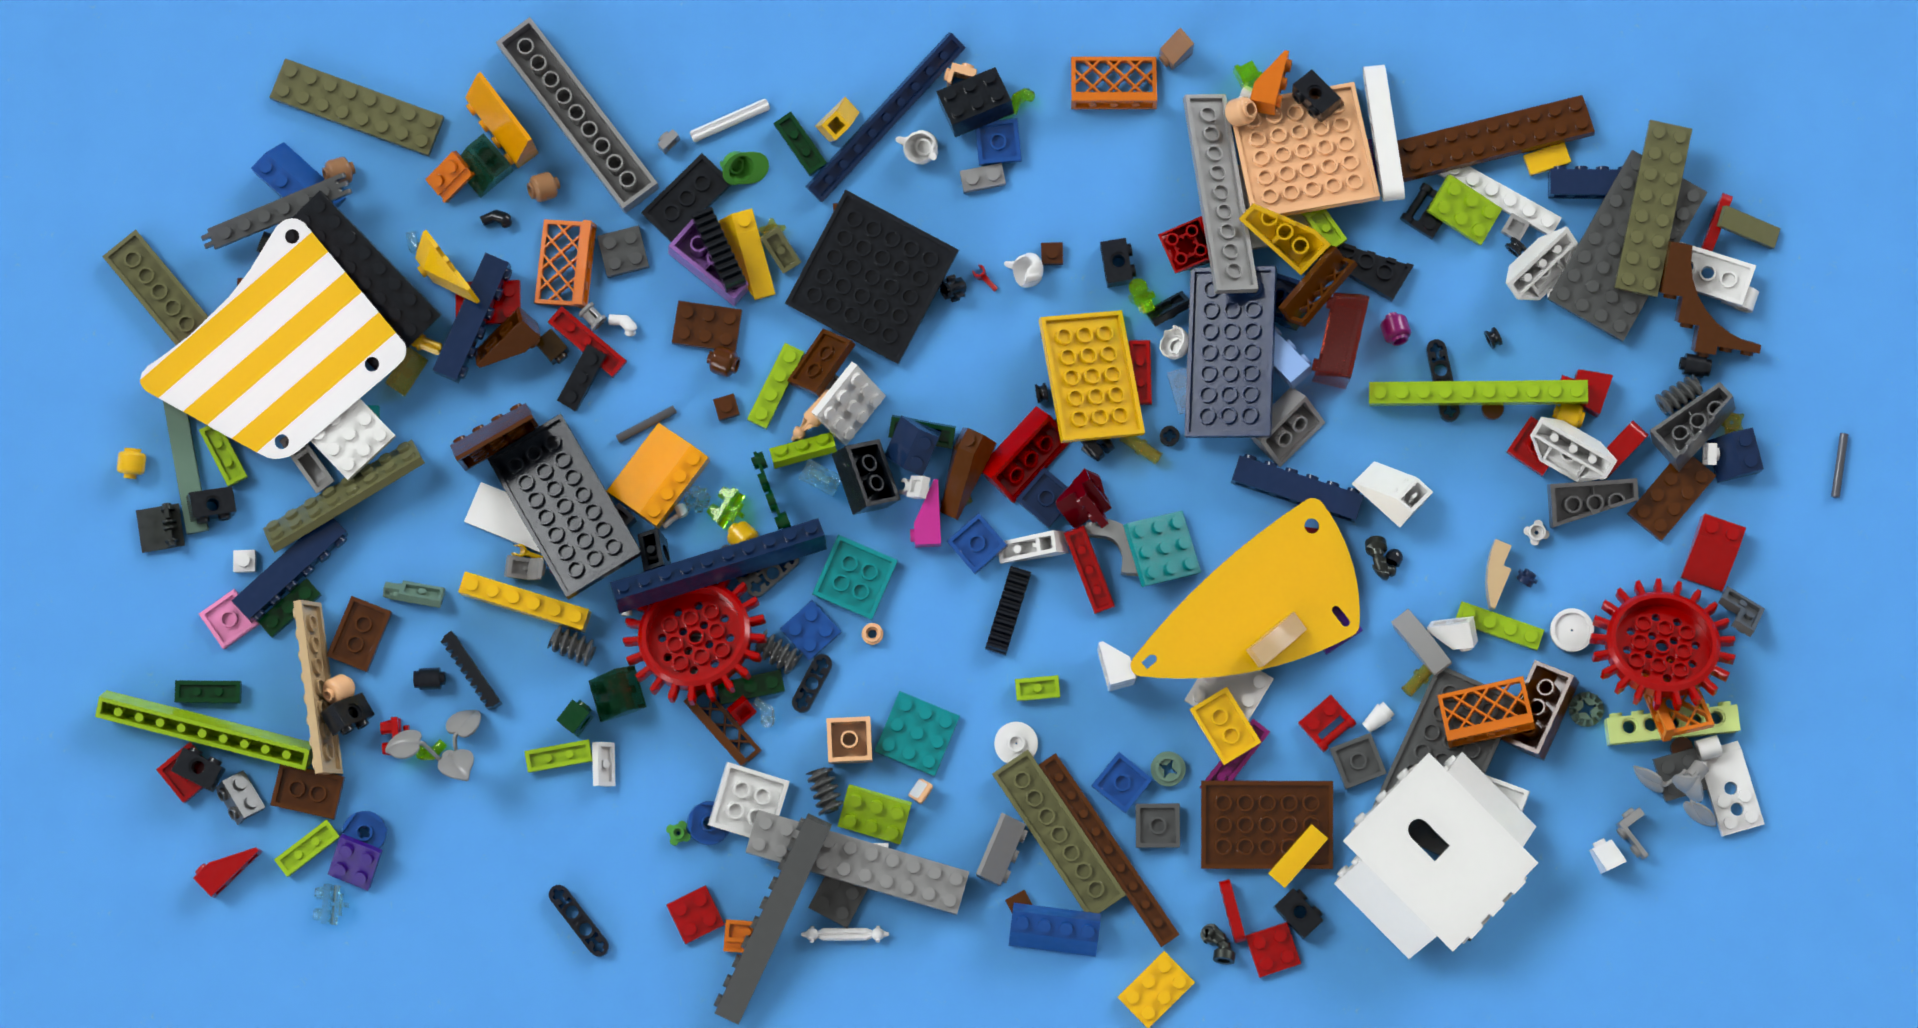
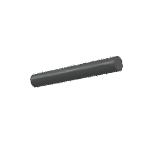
M672 405L617 434L616 437L619 443L677 412Z
M1840 433L1831 493L1833 498H1840L1849 435L1846 433Z

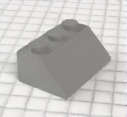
M1290 387L1272 405L1271 437L1251 439L1278 467H1281L1325 424V421L1304 394Z
M1001 813L976 872L977 877L1001 886L1002 882L1007 883L1011 873L1008 870L1010 862H1016L1020 852L1016 850L1018 843H1023L1028 833L1025 830L1026 824Z

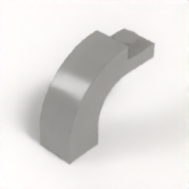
M1107 519L1109 524L1101 528L1098 523L1087 522L1084 526L1090 538L1109 540L1120 550L1122 556L1121 575L1139 577L1123 524Z

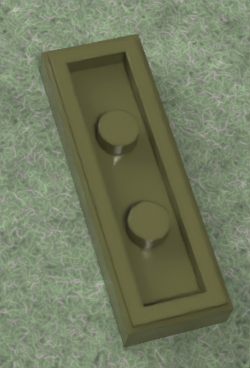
M1727 205L1722 207L1717 227L1769 249L1775 248L1781 229Z

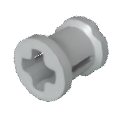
M592 302L587 304L578 314L580 318L583 317L591 325L593 331L598 329L607 319L605 315H601L594 308Z

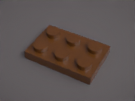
M678 301L672 344L712 350L722 346L736 351L742 309Z
M822 329L787 381L797 388L820 397L854 348L855 343L843 336Z
M351 596L326 656L368 673L393 612Z
M280 764L270 805L335 820L345 777L335 774H315V770L312 769L302 770Z

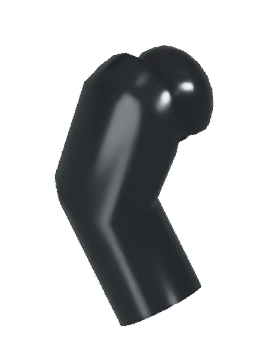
M493 210L480 216L484 226L495 221L501 223L503 228L512 225L511 216L500 210Z

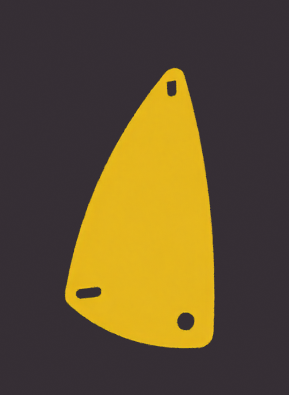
M1316 498L1305 500L1258 533L1215 569L1167 617L1133 657L1130 664L1133 673L1143 677L1177 679L1243 674L1304 658L1356 634L1360 624V605L1355 570L1345 540L1324 504ZM1311 518L1315 519L1319 524L1318 531L1313 534L1305 530V522ZM1334 606H1338L1349 619L1350 624L1347 627L1343 626L1333 614L1332 608ZM1295 612L1307 630L1266 665L1258 667L1246 649L1288 615ZM1150 655H1155L1157 658L1156 662L1146 669L1142 661Z

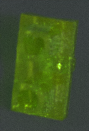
M1133 279L1128 287L1129 292L1132 294L1128 296L1129 301L1137 305L1139 312H1142V314L1155 310L1151 300L1155 298L1154 292L1147 287V283L1143 279Z
M723 486L718 493V497L724 501L720 507L711 504L707 509V513L718 526L724 529L729 521L733 523L736 517L744 518L745 515L740 511L744 506L741 502L745 496L734 487L730 489Z

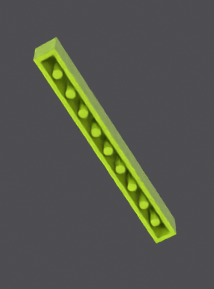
M1588 380L1369 382V406L1559 405L1588 403Z
M108 690L102 693L98 699L95 714L97 718L306 770L312 764L313 752L309 741Z

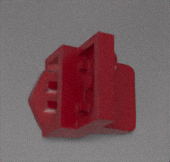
M1084 468L1073 480L1072 484L1056 500L1057 508L1073 528L1079 527L1089 519L1092 523L1097 522L1101 528L1109 524L1105 512L1112 507L1104 493L1100 476Z

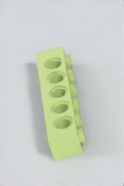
M1731 701L1717 703L1718 706L1709 707L1707 703L1710 714L1716 713L1719 715V724H1715L1713 728L1672 736V739L1736 733L1740 731L1737 704L1731 705ZM1682 706L1679 713L1689 717L1693 711ZM1644 710L1632 711L1630 716H1622V713L1609 714V718L1604 719L1607 746L1659 741L1662 739L1656 725L1654 731L1646 729L1645 721L1652 720L1654 722L1651 713L1644 714ZM1698 713L1694 715L1698 718L1699 723L1706 722L1704 716ZM1675 717L1677 722L1676 728L1684 727L1687 724ZM1624 722H1630L1633 725L1632 733L1624 731Z

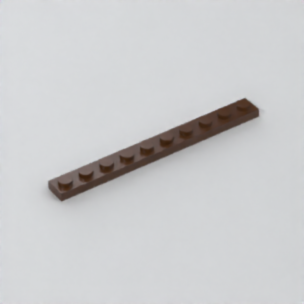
M1055 753L1040 763L1039 767L1159 945L1163 947L1179 936L1178 931L1057 754Z

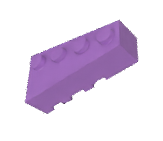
M692 220L669 244L668 254L731 305L735 306L748 292V282L746 281V285L726 293Z

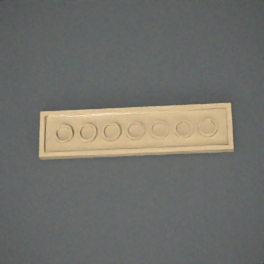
M306 600L293 601V616L296 619L297 627L295 634L299 643L298 657L302 666L301 680L304 683V702L307 705L308 713L306 720L310 729L309 743L313 752L312 766L315 774H343L338 734L335 736L331 734L320 715L321 712L331 705L324 699L322 691L324 682L331 678L329 658L326 656L328 651L322 604Z

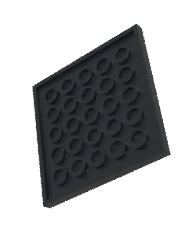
M845 190L785 304L899 364L959 250Z

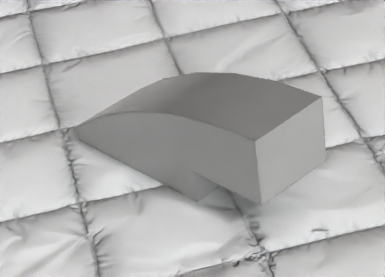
M287 436L280 440L284 448L289 444ZM308 443L290 456L316 493H319L334 482V479Z
M1409 609L1391 621L1394 630L1434 676H1437L1452 664L1442 648Z

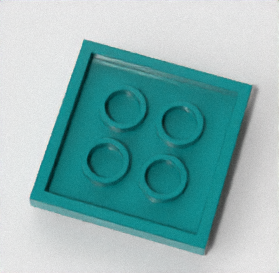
M1183 511L1123 525L1142 587L1201 573Z
M838 535L812 595L872 620L898 560Z
M899 691L874 752L935 777L960 716Z

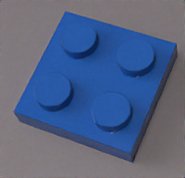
M1017 118L997 120L975 129L979 166L1022 162Z
M980 513L947 540L948 544L974 574L978 573L1008 547Z
M813 600L780 628L808 661H811L841 633L838 627Z
M1118 752L1091 786L1122 812L1126 813L1153 779Z

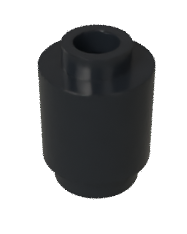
M1686 353L1684 357H1680L1678 369L1682 370L1683 375L1691 376L1693 374L1695 377L1700 378L1704 376L1709 377L1712 360L1707 359V357Z
M440 667L419 668V671L413 672L414 688H419L420 690L441 689L442 685L446 684L445 672H441Z

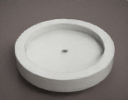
M1575 608L1562 610L1551 622V639L1563 651H1580L1589 645L1591 633H1594L1593 622L1582 610Z
M1007 723L996 734L994 741L995 751L998 757L1005 763L1010 762L1026 750H1029L1034 757L1038 748L1036 733L1025 723Z

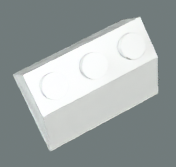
M1103 641L1099 642L1097 652L1108 691L1134 685L1137 675L1131 669L1130 656Z

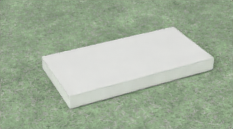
M481 482L464 522L514 543L523 544L525 547L541 553L508 494L505 491Z

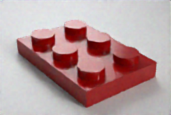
M520 280L504 282L501 288L504 289L500 301L495 302L493 306L495 309L494 315L490 321L487 320L485 325L502 324L518 307L521 308ZM455 293L457 317L465 298Z

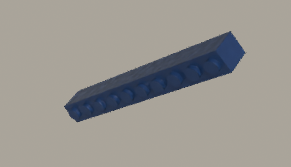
M813 519L610 582L613 597L619 614L826 550L825 535L819 519Z

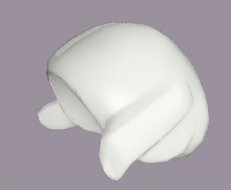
M919 130L911 133L908 137H896V142L903 145L905 157L909 161L924 165L932 160H936L938 156V141L932 133Z
M1026 253L1019 256L1015 261L1004 262L1005 267L1013 269L1016 282L1023 288L1036 286L1042 279L1043 264L1040 257L1035 253Z

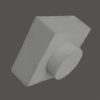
M673 129L670 132L666 131L658 139L659 149L666 154L680 141L679 135Z
M1511 213L1500 233L1521 241L1530 222Z

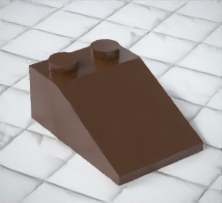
M518 307L477 347L475 355L476 365L481 368L524 353L529 348L533 349L539 343V338L541 337L538 323L522 308Z

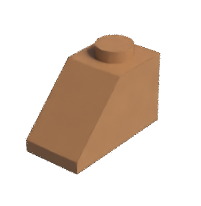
M1179 28L1160 48L1159 52L1160 61L1164 66H1170L1172 70L1193 54L1194 43L1182 28Z

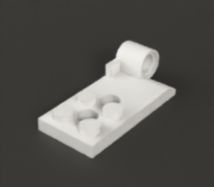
M1693 246L1691 263L1693 264L1692 275L1697 293L1720 300L1721 303L1732 306L1739 311L1752 313L1759 295L1758 290L1749 287L1756 265ZM1706 268H1710L1713 270L1714 275L1707 279L1702 276L1701 272Z
M1717 735L1694 741L1699 761L1703 762L1709 769L1704 778L1721 837L1764 825L1765 823L1739 742L1735 741L1721 745ZM1727 782L1733 783L1736 787V791L1732 795L1727 794L1724 790ZM1734 803L1742 807V813L1739 816L1731 812V806Z

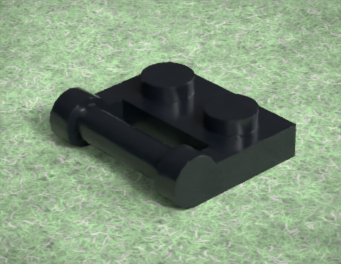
M1422 183L1419 188L1420 192L1407 212L1401 215L1400 219L1432 240L1443 222L1427 212L1430 204L1419 221L1413 218L1427 195L1434 199L1437 191L1430 185Z

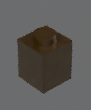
M549 329L539 338L540 341L536 346L553 365L555 363H562L568 357L567 353L570 352L568 347L552 329Z

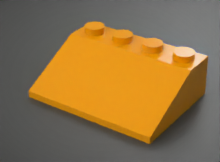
M479 72L465 97L468 102L466 107L473 116L477 114L481 119L478 123L485 132H491L494 136L491 138L492 142L498 149L503 148L506 152L503 156L510 165L515 164L517 168H520L539 153L532 138L484 75Z
M658 423L608 488L607 492L655 528L659 529L674 510V507L677 506L709 464L710 459L692 444Z

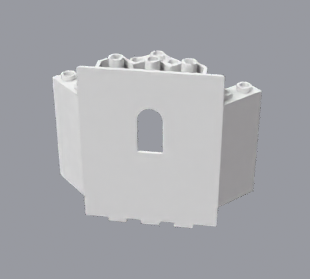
M1463 752L1456 757L1454 755L1449 757L1445 761L1444 766L1428 753L1418 764H1415L1409 770L1404 768L1397 775L1399 780L1388 792L1383 790L1375 798L1377 803L1368 813L1364 814L1362 812L1354 819L1356 824L1343 842L1357 856L1351 861L1352 865L1350 867L1345 865L1337 873L1339 877L1334 883L1408 959L1437 936L1452 952L1461 943L1464 944L1469 938L1472 939L1484 927L1483 925L1490 917H1493L1505 905V902L1512 894L1514 895L1526 883V875L1538 864L1523 848L1537 826ZM1421 819L1425 821L1449 845L1435 861L1409 835L1408 827L1413 820Z

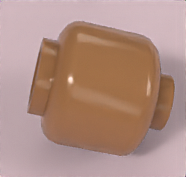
M345 157L328 160L325 163V167L322 168L324 180L345 173L346 178L339 180V183L344 181L352 182L353 174L356 173L353 163L348 162Z
M550 172L534 175L530 178L529 183H527L529 196L537 202H544L555 198L558 193L557 189H560L558 178L553 177Z

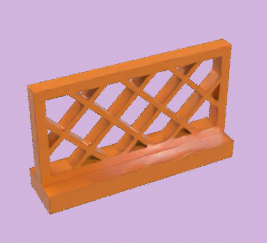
M1071 57V109H1157L1156 57ZM1075 63H1085L1089 69L1081 74L1076 70ZM1100 63H1106L1110 67L1104 75L1096 69ZM1121 63H1127L1132 67L1125 75L1117 68ZM1143 63H1152V70L1147 74L1138 68ZM1091 71L1100 77L1094 84L1085 78ZM1113 71L1121 77L1115 84L1106 78ZM1134 71L1143 77L1137 84H1134L1128 78ZM1124 80L1132 87L1128 92H1122L1117 88ZM1081 81L1089 86L1085 92H1076V85ZM1104 81L1111 88L1107 92H1100L1096 86ZM1147 81L1152 86V92H1143L1139 86Z
M544 219L535 304L571 306L581 309L588 304L597 225L591 220H583L582 222ZM549 225H555L561 229V232L553 239L548 234ZM572 227H580L579 235L572 240L567 232ZM565 234L570 243L561 250L555 242ZM553 244L559 252L549 259L546 256V250ZM574 245L578 250L577 256L570 261L564 253ZM560 256H563L568 264L561 270H558L553 262ZM551 265L557 273L547 281L543 276L544 270ZM572 267L575 270V276L568 282L562 274ZM560 276L566 284L556 292L551 283ZM549 286L554 294L548 300L541 299V292ZM568 287L573 292L572 301H564L560 297V294Z
M1642 673V676L1648 677V674ZM1663 678L1666 682L1670 681L1668 678ZM1700 688L1697 689L1702 698L1700 705L1694 706L1686 702L1688 694L1684 695L1681 707L1683 706L1693 711L1690 718L1666 706V701L1668 699L1672 701L1671 698H1662L1659 710H1653L1654 696L1643 694L1663 742L1670 741L1672 736L1714 727L1715 723ZM1698 713L1705 717L1706 722L1699 723L1693 720V717ZM1676 717L1687 724L1684 727L1676 728L1673 721Z
M1523 676L1437 695L1449 748L1535 729ZM1521 684L1522 690L1517 697L1507 692L1511 685ZM1496 689L1501 692L1496 701L1486 697L1489 690ZM1470 694L1480 697L1474 706L1464 701ZM1504 695L1514 700L1509 709L1499 704ZM1454 699L1458 703L1453 711L1444 707L1443 700ZM1483 699L1493 705L1487 714L1477 709ZM1517 703H1520L1526 707L1527 713L1517 715L1512 710ZM1461 705L1471 709L1466 719L1456 714ZM1496 707L1506 712L1502 719L1496 720L1491 717ZM1474 712L1484 717L1480 724L1475 725L1469 722ZM1453 717L1463 722L1458 729H1449L1448 724Z

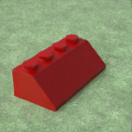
M1036 406L991 454L982 474L1006 498L1015 503L1017 497L1043 468H1047L1070 442L1061 443L1058 424L1049 414Z

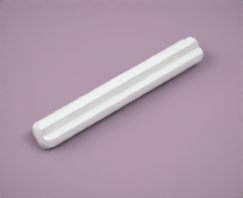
M766 99L757 101L691 130L690 136L694 142L700 141L770 109L769 103Z

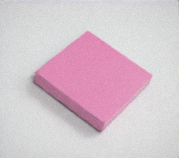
M235 589L199 613V616L222 649H226L260 625L256 620L251 623L233 604L232 600L238 595Z

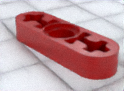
M1722 193L1702 243V249L1713 251L1721 228L1717 227L1722 207L1726 205L1730 207L1733 196Z
M1230 879L1218 882L1234 942L1236 944L1246 941Z

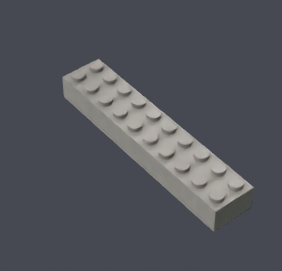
M530 17L496 41L498 49L625 214L659 189L656 180Z
M758 810L746 853L780 863L782 857L787 858L790 853L787 847L791 838H797L800 832L796 830L799 821ZM829 831L810 871L811 873L954 915L958 913L969 871L833 831Z

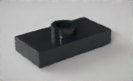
M1180 291L1147 309L1145 313L1156 327L1187 310L1190 300L1183 291Z

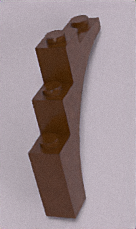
M1668 241L1659 292L1664 294V298L1676 300L1677 296H1679L1675 321L1679 322L1680 327L1693 329V325H1695L1691 350L1695 351L1696 355L1709 358V354L1716 355L1717 347H1719V351L1732 353V349L1741 350L1740 354L1753 356V353L1760 354V344L1741 339L1729 333L1706 311L1693 281L1691 266L1693 245Z

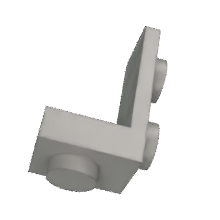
M507 555L504 577L528 581L541 580L546 570L544 558H525Z
M1631 807L1622 814L1623 819L1616 824L1618 827L1616 831L1623 840L1627 839L1632 845L1630 850L1637 858L1645 859L1649 856L1628 828L1645 814L1640 807L1635 810Z

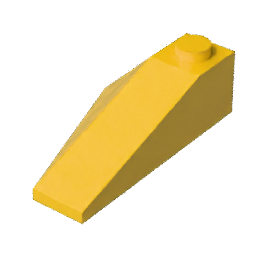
M752 208L730 214L719 220L721 229L724 231L728 244L731 246L735 259L738 261L739 268H741L742 274L748 282V291L753 298L758 300L776 295Z

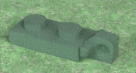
M404 580L399 584L385 582L383 587V597L430 607L440 608L445 596V589L443 587Z

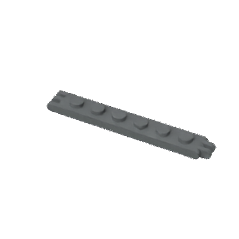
M345 173L328 178L208 228V233L201 236L202 241L211 238L210 242L204 244L205 249L213 246L215 250L280 224L286 219H291L319 191H322L332 202L352 194L351 189L342 191V188L349 186L348 181L339 183V180L346 178Z

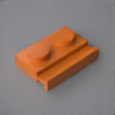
M452 151L425 180L437 195L442 197V201L446 203L468 183L475 173L469 169L468 164L457 151Z
M726 919L723 951L743 953L744 948L741 945L746 935L751 936L754 929L750 928L753 921Z

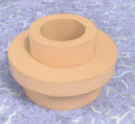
M869 623L862 630V638L867 644L876 645L883 638V630L878 624ZM874 630L877 635L875 638H870L868 633Z

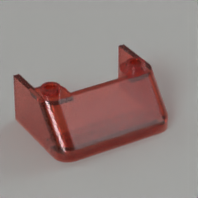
M1334 293L1328 299L1326 309H1329V316L1319 357L1318 359L1314 358L1311 371H1315L1312 379L1313 382L1346 389L1354 368L1369 296Z

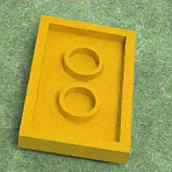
M1227 687L1189 709L1223 765L1228 764L1261 743Z
M1163 951L1117 998L1146 1028H1149L1195 982Z

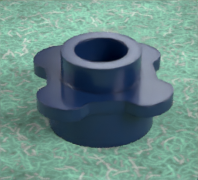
M1526 568L1524 571L1519 569L1517 579L1530 588L1534 583H1537L1538 580L1535 579L1536 574Z

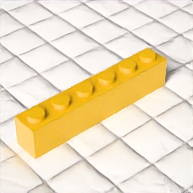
M466 571L458 591L463 596L583 633L586 631L591 616L589 609Z

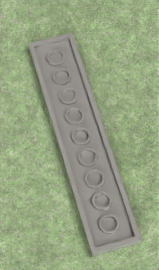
M1226 94L1185 95L1183 97L1214 292L1215 294L1257 292L1259 288L1249 229L1239 220V217L1245 212V205L1232 128L1225 116Z

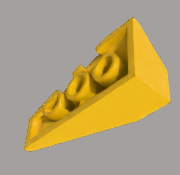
M1255 203L1239 217L1243 224L1300 275L1331 245L1315 229Z
M427 230L423 231L415 259L420 264L417 269L424 278L428 276L433 283L476 304L479 303L480 300L440 249L436 241Z

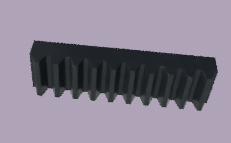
M708 207L691 214L692 221L726 293L746 285L745 276L742 274L741 268H739L738 261L735 259V255L728 244V240L721 229L713 208Z
M1013 566L1010 567L986 643V650L1006 656L1031 572Z
M452 631L444 635L441 643L447 646V652L452 653L451 658L457 660L455 664L458 667H462L460 671L463 674H467L466 680L472 681L470 686L477 688L475 693L478 696L482 695L480 700L483 703L487 702L485 707L490 710L502 705V702Z

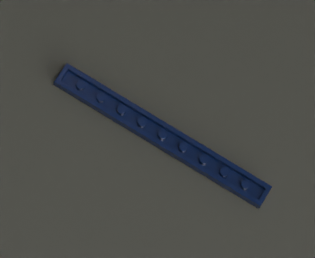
M949 32L805 187L820 202H823L966 47Z

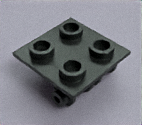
M164 503L159 507L136 510L142 553L185 546L179 503Z

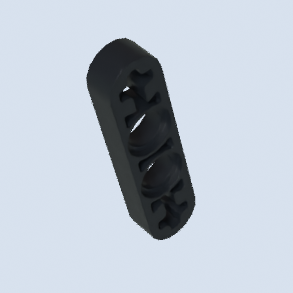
M1439 339L1430 341L1426 347V354L1432 381H1453L1445 343ZM1436 344L1438 348L1441 347L1442 349L1439 351V359L1444 357V360H1438L1433 363L1432 360H1436V354L1431 352L1430 349ZM1437 365L1446 367L1447 372L1444 376H1438L1435 373L1434 369ZM1439 405L1438 410L1441 419L1445 422L1455 421L1460 414L1459 405H1450V409L1455 410L1452 418H1449L1448 414H1444L1447 410V405Z
M562 885L553 886L549 891V898L594 956L602 957L606 955L609 950V943L566 887ZM564 890L565 893L562 896L566 901L570 898L572 902L565 904L561 909L560 905L563 903L560 899L555 900L553 898L556 895L554 891ZM576 906L579 912L577 917L569 918L566 914L567 908ZM584 923H588L592 927L591 933L587 936L580 933V926ZM596 932L599 935L595 937L597 942H604L605 944L603 945V952H600L598 950L596 952L594 951V948L596 946L593 943V941H590L589 944L586 942V940L592 938Z

